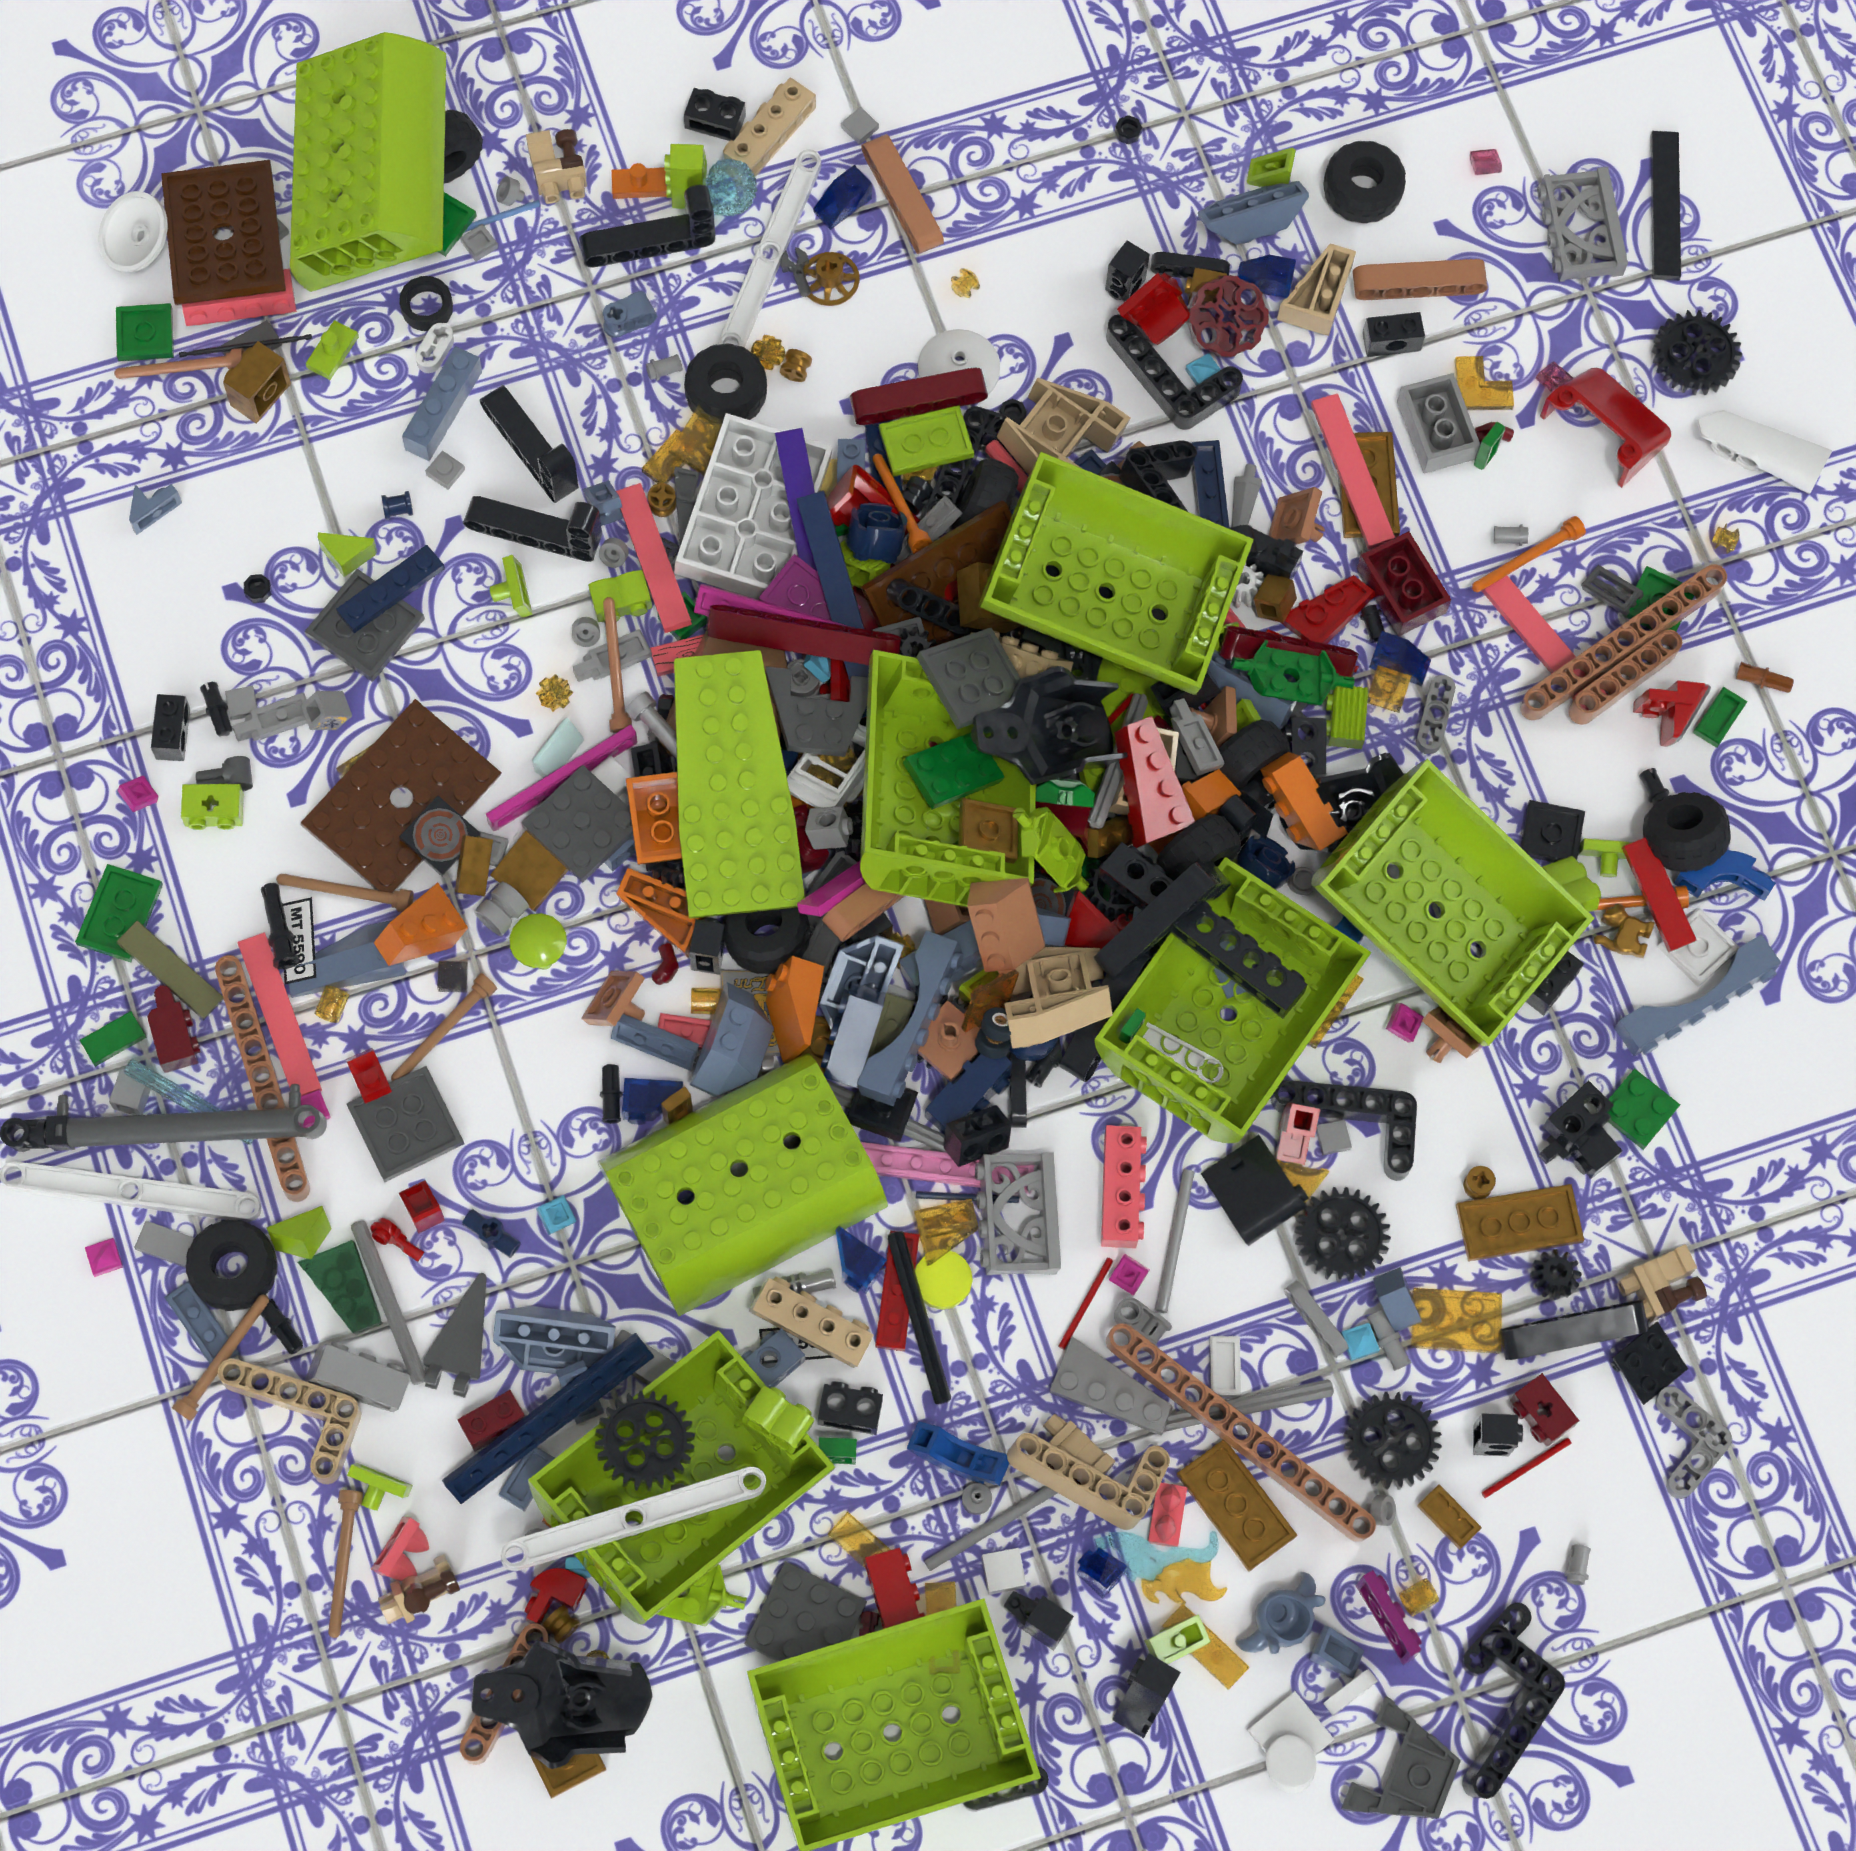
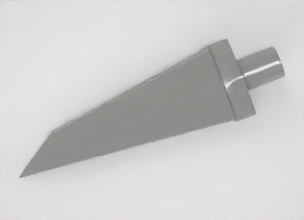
M1246 464L1244 476L1235 477L1232 527L1249 524L1256 498L1262 485V479L1255 478L1256 466L1253 464Z

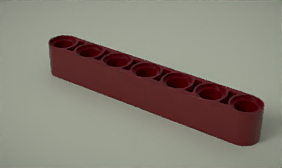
M711 605L709 610L707 635L716 639L869 665L873 650L898 655L900 652L901 637L895 634L728 605Z

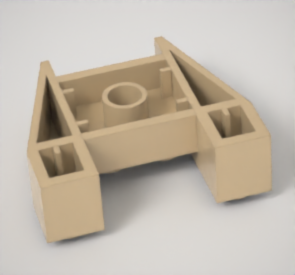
M1037 378L1027 397L1035 402L1036 405L1020 425L1006 417L997 438L1029 475L1040 452L1079 467L1069 460L1068 457L1084 437L1108 453L1123 434L1131 417L1107 401Z
M1045 947L1014 970L998 971L1002 996L1018 995L1032 991L1033 996L1030 999L1004 1003L1009 1031H1011L1012 1049L1042 1044L1113 1016L1108 985L1093 988L1091 985L1092 980L1104 979L1103 969L1094 959L1100 948Z

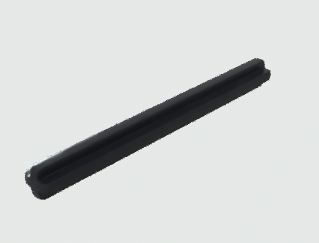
M903 1231L894 1232L888 1235L887 1239L934 1403L944 1404L951 1400V1394Z

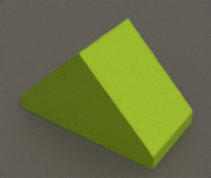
M1292 147L1251 159L1246 182L1249 185L1258 187L1282 183L1289 184L1296 149Z
M318 532L317 538L321 550L343 577L370 560L377 553L374 538Z
M323 1206L266 1227L276 1251L310 1260L332 1229Z

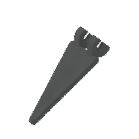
M478 1274L424 1357L423 1363L426 1367H429L424 1378L425 1387L437 1390L442 1371L455 1374L457 1377L452 1389L454 1391L453 1394L465 1398L470 1380H478L480 1378L487 1283L486 1274Z

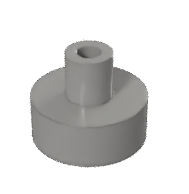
M508 176L501 180L496 192L497 201L507 206H511L516 200L521 202L525 196V192L520 190L519 181Z
M618 538L605 540L599 549L600 560L611 568L622 566L629 555L627 545Z
M581 617L573 623L571 628L572 639L577 645L590 647L598 642L600 627L596 620L590 617Z
M973 1483L967 1486L962 1495L964 1509L973 1515H981L987 1512L992 1504L990 1489L981 1483Z
M1376 1495L1371 1504L1367 1503L1365 1505V1510L1373 1516L1376 1525L1390 1526L1396 1516V1504L1392 1496Z

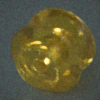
M961 268L959 270L961 275L959 278L957 276L951 277V288L959 297L970 298L972 296L971 289H980L979 279L971 270Z
M1725 523L1723 528L1718 526L1711 541L1716 543L1714 549L1721 545L1726 547V554L1734 551L1740 537L1739 528L1731 532L1727 530V523Z

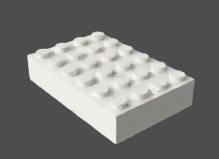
M726 413L675 561L674 574L759 600L760 595L794 554L798 556L775 439V433L782 430ZM805 438L814 490L817 493L821 490L831 460L833 446Z

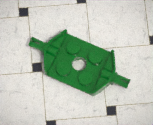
M1265 640L1253 659L1233 657L1231 661V669L1247 671L1254 690L1261 696L1321 706L1330 691L1335 690L1336 686L1353 689L1355 683L1354 677L1342 676L1336 673V669L1325 650H1322L1319 656L1269 648L1266 647L1268 641ZM1284 674L1292 675L1296 682L1287 681Z
M1058 778L1036 784L1037 802L1093 807L1095 793L1079 780Z

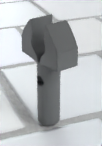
M795 247V254L798 259L795 265L794 262L788 259V254L785 250L781 257L783 273L788 271L793 273L800 295L807 297L811 294L803 271L804 266L809 264L807 253Z

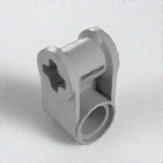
M1132 1297L1123 1299L1114 1312L1116 1324L1123 1323L1131 1326L1155 1346H1157L1163 1334L1172 1329V1325L1168 1320ZM1125 1307L1132 1308L1136 1313V1318L1132 1320L1124 1318L1121 1309ZM1156 1327V1330L1153 1332V1334L1149 1335L1153 1328Z

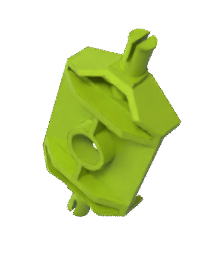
M1048 807L1037 808L1029 816L1023 808H1017L1013 812V817L1021 824L1022 857L1033 856L1057 882L1059 886L1054 889V893L1065 892L1075 886L1080 892L1085 891L1089 883L1082 877L1081 868L1086 854L1080 843Z
M717 1565L690 1586L687 1596L683 1598L677 1597L656 1615L706 1627L721 1609L726 1608V1606L744 1610L747 1597L733 1595L726 1591L721 1566Z

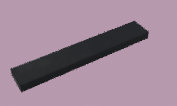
M1652 131L1650 135L1652 279L1679 281L1681 278L1679 132Z

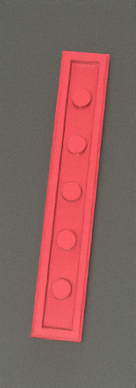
M1338 393L1313 400L1311 407L1367 549L1375 548L1394 539V533Z
M641 483L617 490L616 492L622 503L620 510L664 632L668 633L692 625Z
M1508 576L1482 590L1483 594L1551 674L1576 657ZM1580 669L1573 670L1574 674L1578 677L1586 676ZM1600 689L1602 693L1608 695L1605 690ZM1578 693L1572 696L1571 698L1574 700ZM1579 704L1584 710H1589L1587 706Z
M265 932L237 942L289 1087L292 1084H298L301 1097L319 1089L321 1092V1085L279 969L273 966L274 956Z

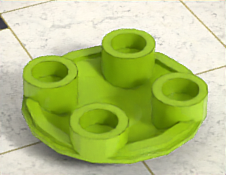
M543 913L530 914L520 919L513 927L509 937L510 950L514 957L525 966L541 970H547L552 964L556 963L564 954L567 945V935L562 924L553 916Z

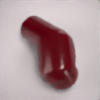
M1489 422L1475 428L1480 445L1496 422ZM1505 426L1502 440L1510 442L1514 435V430Z
M671 943L658 947L662 963L652 973V980L657 985L667 984L672 981L679 969Z

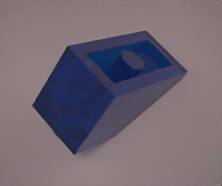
M853 165L833 180L813 208V212L830 230L872 199L871 181Z
M1269 254L1243 261L1239 264L1237 276L1239 279L1255 284L1263 294L1287 298L1290 294L1296 259Z
M1382 631L1369 668L1422 686L1431 659L1408 639Z
M625 1078L622 1103L623 1120H628L629 1123L636 1125L645 1124L646 1121H654L662 1114L661 1103L683 1088V1081Z
M838 1226L836 1229V1243L842 1278L845 1279L843 1283L855 1293L861 1290L867 1294L886 1268L887 1259Z
M1098 1547L1094 1553L1089 1549L1078 1560L1077 1563L1080 1567L1076 1574L1103 1599L1124 1578L1128 1567Z

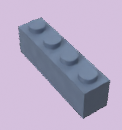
M457 346L454 347L402 435L406 451L430 462L482 374L480 357Z
M1214 650L1208 669L1221 690L1225 686L1235 688L1236 705L1242 698L1250 699L1261 719L1273 722L1281 730L1287 724L1297 702L1261 696L1254 690L1247 671L1231 669L1232 660L1223 658L1219 655V651Z
M971 920L942 935L958 941L963 953V961L958 970L955 969L951 976L952 982L960 980L965 973L976 967H983ZM916 950L898 961L904 978L918 997L920 980L919 969L915 959Z

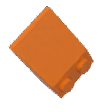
M677 772L626 778L637 864L682 859L679 838Z
M795 956L789 958L784 964H780L775 974H769L765 982V990L768 991L766 1004L783 1063L792 1061L811 1045L825 967Z

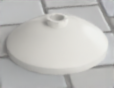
M133 191L120 196L109 206L100 223L98 245L104 261L110 267L120 272L133 273L146 268L157 258L164 246L168 230L167 215L160 201L148 193Z
M953 329L937 334L926 343L919 356L918 375L921 378L977 367L982 369L989 395L999 380L1000 359L994 346L982 335L970 330ZM961 356L964 360L957 361L955 358Z

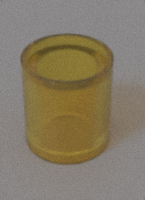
M325 986L314 1014L323 1020L339 1023L349 994L339 988Z
M692 988L691 1014H715L721 996V988Z
M1427 1578L1399 1592L1402 1604L1412 1617L1439 1602L1437 1592Z

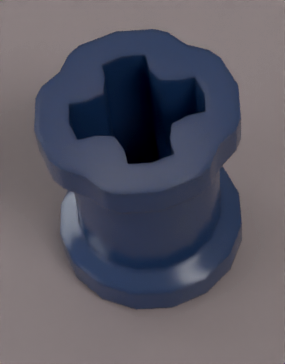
M405 491L403 495L391 497L381 495L386 520H389L391 516L401 514L413 515L409 491Z

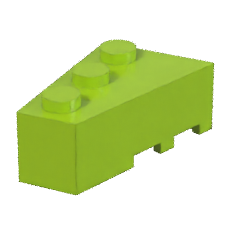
M670 144V154H665L664 170L666 171L667 198H672V208L685 209L684 192L687 188L694 185L706 186L707 160L704 145Z

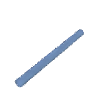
M536 200L472 222L465 232L473 230L481 224L485 226L540 207V202Z

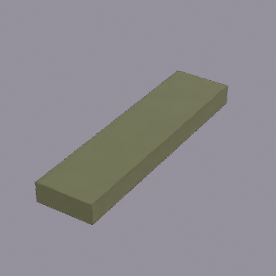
M138 921L117 941V944L158 981L164 984V986L170 987L172 993L201 1019L205 1020L224 1000L220 993Z

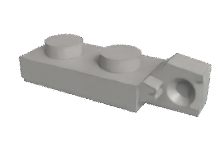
M640 629L618 638L621 670L652 657V652ZM607 643L590 650L589 654L583 657L584 662L573 666V673L578 682L591 677L593 680L609 676Z
M300 693L250 711L251 714L244 717V722L232 726L237 741L250 738L253 741L262 740L308 724L301 705L307 700L305 693Z
M1184 698L1174 701L1173 705L1169 708L1173 717L1171 720L1173 729L1179 732L1178 739L1196 775L1220 769L1225 764L1201 714L1197 715L1195 711L1191 712Z

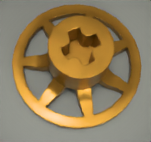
M824 252L815 255L809 259V264L805 265L803 269L805 277L807 274L817 279L815 283L809 286L811 294L807 297L813 302L824 306L840 305L848 301L856 293L860 283V275L856 264L841 253ZM817 262L816 270L809 269L812 264ZM845 263L852 268L854 274L843 272ZM855 280L849 292L841 283L842 281ZM824 287L825 300L817 298L812 292ZM836 288L844 297L830 300L832 289Z

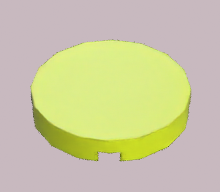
M948 1250L932 1251L917 1264L915 1273L923 1301L928 1306L940 1310L954 1308L970 1294L973 1282L971 1268L967 1261L956 1252Z

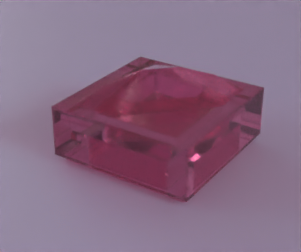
M1497 149L1470 151L1469 160L1475 175L1502 172V162Z
M1553 361L1541 370L1535 379L1549 391L1553 392L1561 385L1573 379V377Z

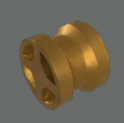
M788 349L785 354L786 362L781 365L780 373L791 381L804 382L807 377L806 369L811 366L812 358L801 350Z
M657 483L650 488L648 501L651 512L658 517L670 516L676 509V495L673 487L666 483Z
M1473 1167L1464 1180V1191L1474 1200L1486 1198L1490 1195L1496 1184V1177L1488 1167Z
M565 1605L556 1609L542 1624L546 1631H551L554 1634V1640L558 1644L570 1637L581 1624L577 1618H572L568 1614L569 1610Z

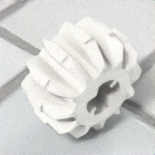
M1245 563L1232 601H1235L1236 608L1240 607L1241 602H1244L1249 608L1263 583L1261 581L1263 573L1255 572L1256 564L1247 567Z

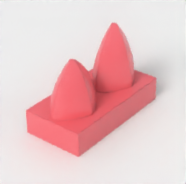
M1160 1483L1154 1498L1148 1543L1178 1548L1187 1487Z
M402 1517L371 1570L381 1576H387L400 1581L409 1576H418L414 1565L403 1554V1551L419 1553L429 1550L427 1537L423 1530L419 1528L420 1523L410 1517Z

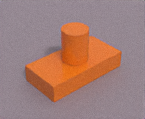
M636 163L630 169L611 170L613 199L667 197L666 171L664 167L646 168L643 164Z

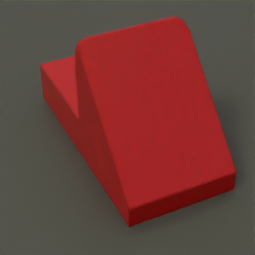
M373 1047L346 1059L365 1104L392 1092Z

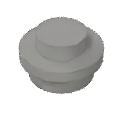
M1307 867L1296 868V871L1288 880L1291 890L1299 895L1312 893L1315 888L1311 885V880L1315 872Z

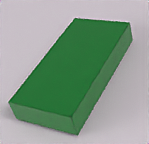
M1498 421L1481 442L1474 466L1481 471L1485 469L1497 453L1505 432V426Z
M1723 687L1693 734L1718 748L1748 701Z
M132 1011L80 1039V1042L96 1067L147 1037Z

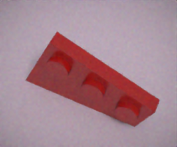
M1353 575L1325 589L1323 594L1311 600L1306 599L1300 602L1298 607L1290 610L1284 623H1280L1301 639L1328 644L1375 597V591Z

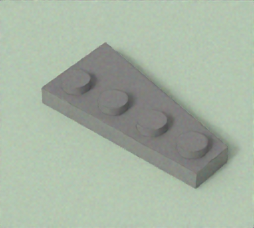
M1073 1336L1050 1388L1051 1394L1161 1436L1173 1409L1170 1403Z

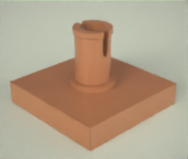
M1311 487L1279 497L1268 536L1283 541L1287 538L1295 542L1296 545L1307 542L1309 539L1313 542L1319 541L1323 533L1318 530L1324 532L1325 529L1314 521L1322 491L1316 487Z
M1225 686L1221 690L1222 692L1213 699L1203 712L1189 707L1191 712L1195 711L1197 715L1201 714L1218 749L1237 733L1236 689Z
M611 971L581 1019L588 1025L613 1027L616 1026L622 1014L641 1021L645 1011L632 1003L631 1000L645 978L635 971Z
M947 1000L940 1008L937 1019L931 1021L928 1028L929 1036L927 1042L923 1047L920 1046L917 1053L947 1080L952 1082L964 1070L962 1066L967 1060L971 1062L980 1053L975 1046V1039L980 1028Z
M1440 1006L1428 1012L1422 1020L1439 1035L1432 1046L1426 1051L1429 1057L1436 1054L1433 1060L1437 1063H1441L1452 1048L1467 1059L1483 1047Z

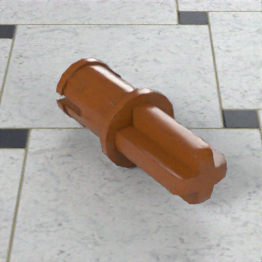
M1742 661L1736 679L1759 685L1760 689L1766 686L1786 693L1792 690L1794 684L1793 678L1770 672L1769 667L1764 669Z

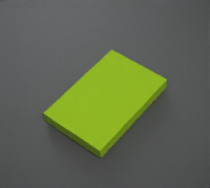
M959 405L879 424V432L893 477L974 458V451Z

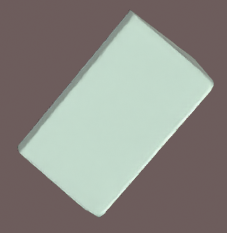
M568 718L562 721L532 760L534 772L543 778L564 766L584 741L581 733Z

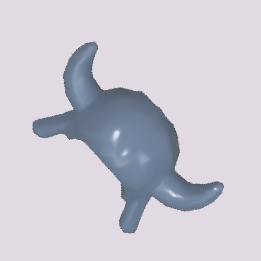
M1300 1572L1301 1582L1294 1591L1278 1588L1264 1596L1255 1611L1258 1629L1251 1636L1235 1641L1241 1650L1257 1653L1269 1646L1270 1653L1277 1654L1280 1647H1291L1295 1644H1300L1311 1634L1312 1625L1315 1620L1313 1608L1324 1605L1326 1599L1324 1596L1315 1595L1316 1584L1310 1574Z

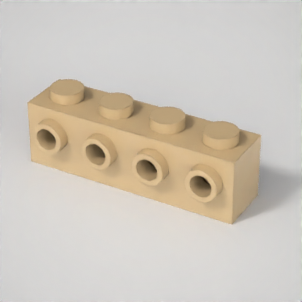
M791 77L784 84H779L769 102H764L757 110L754 119L751 122L747 121L742 126L739 136L734 141L730 140L723 150L724 166L748 183H751L816 109V94Z
M994 631L1021 679L1041 673L1054 666H1062L1071 672L1073 662L1058 657L1059 653L1044 649L1040 651L1037 645L1030 643L1020 644L1019 639L1009 636L1000 637V632Z
M777 1276L774 1279L768 1278L764 1281L749 1312L780 1329L782 1328L785 1332L852 1368L858 1367L874 1334L868 1332L869 1326L856 1319L850 1322L842 1318L843 1312L833 1306L827 1305L824 1308L815 1303L816 1297L805 1291H801L800 1294L789 1289L791 1286L789 1282Z

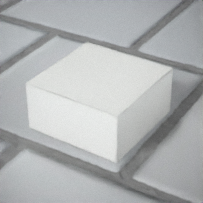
M1019 1548L982 1555L981 1559L988 1595L1026 1588L1027 1584Z

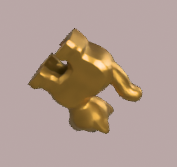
M1616 903L1613 907L1608 908L1601 918V921L1608 926L1619 928L1614 940L1604 935H1597L1593 939L1594 943L1601 944L1605 948L1621 955H1634L1635 957L1644 958L1648 944H1640L1638 937L1642 936L1649 939L1655 922H1643L1636 917L1629 916L1624 906Z

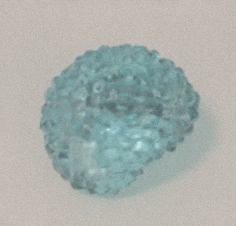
M727 158L713 164L706 178V186L709 189L714 214L721 216L742 214L751 207L753 198L756 197L757 183L754 173L745 162Z

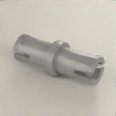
M1384 1309L1368 1316L1367 1319L1370 1321L1379 1339L1377 1343L1380 1348L1383 1347L1393 1366V1370H1399L1410 1364L1411 1360H1409L1399 1341L1401 1336L1399 1332L1395 1333Z

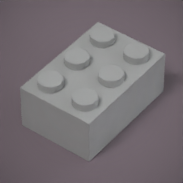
M1454 373L1401 387L1397 403L1423 473L1476 459L1480 442Z

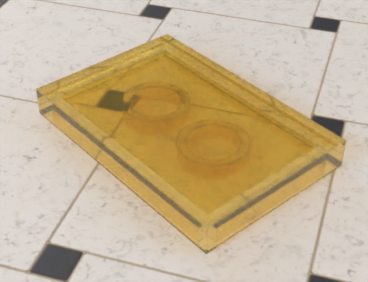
M1413 1288L1412 1296L1422 1322L1411 1326V1348L1501 1353L1499 1330L1502 1329V1293Z

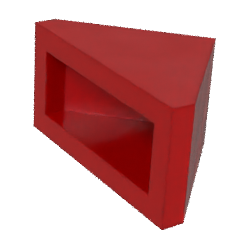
M426 1180L399 1192L418 1234L445 1221L442 1210Z

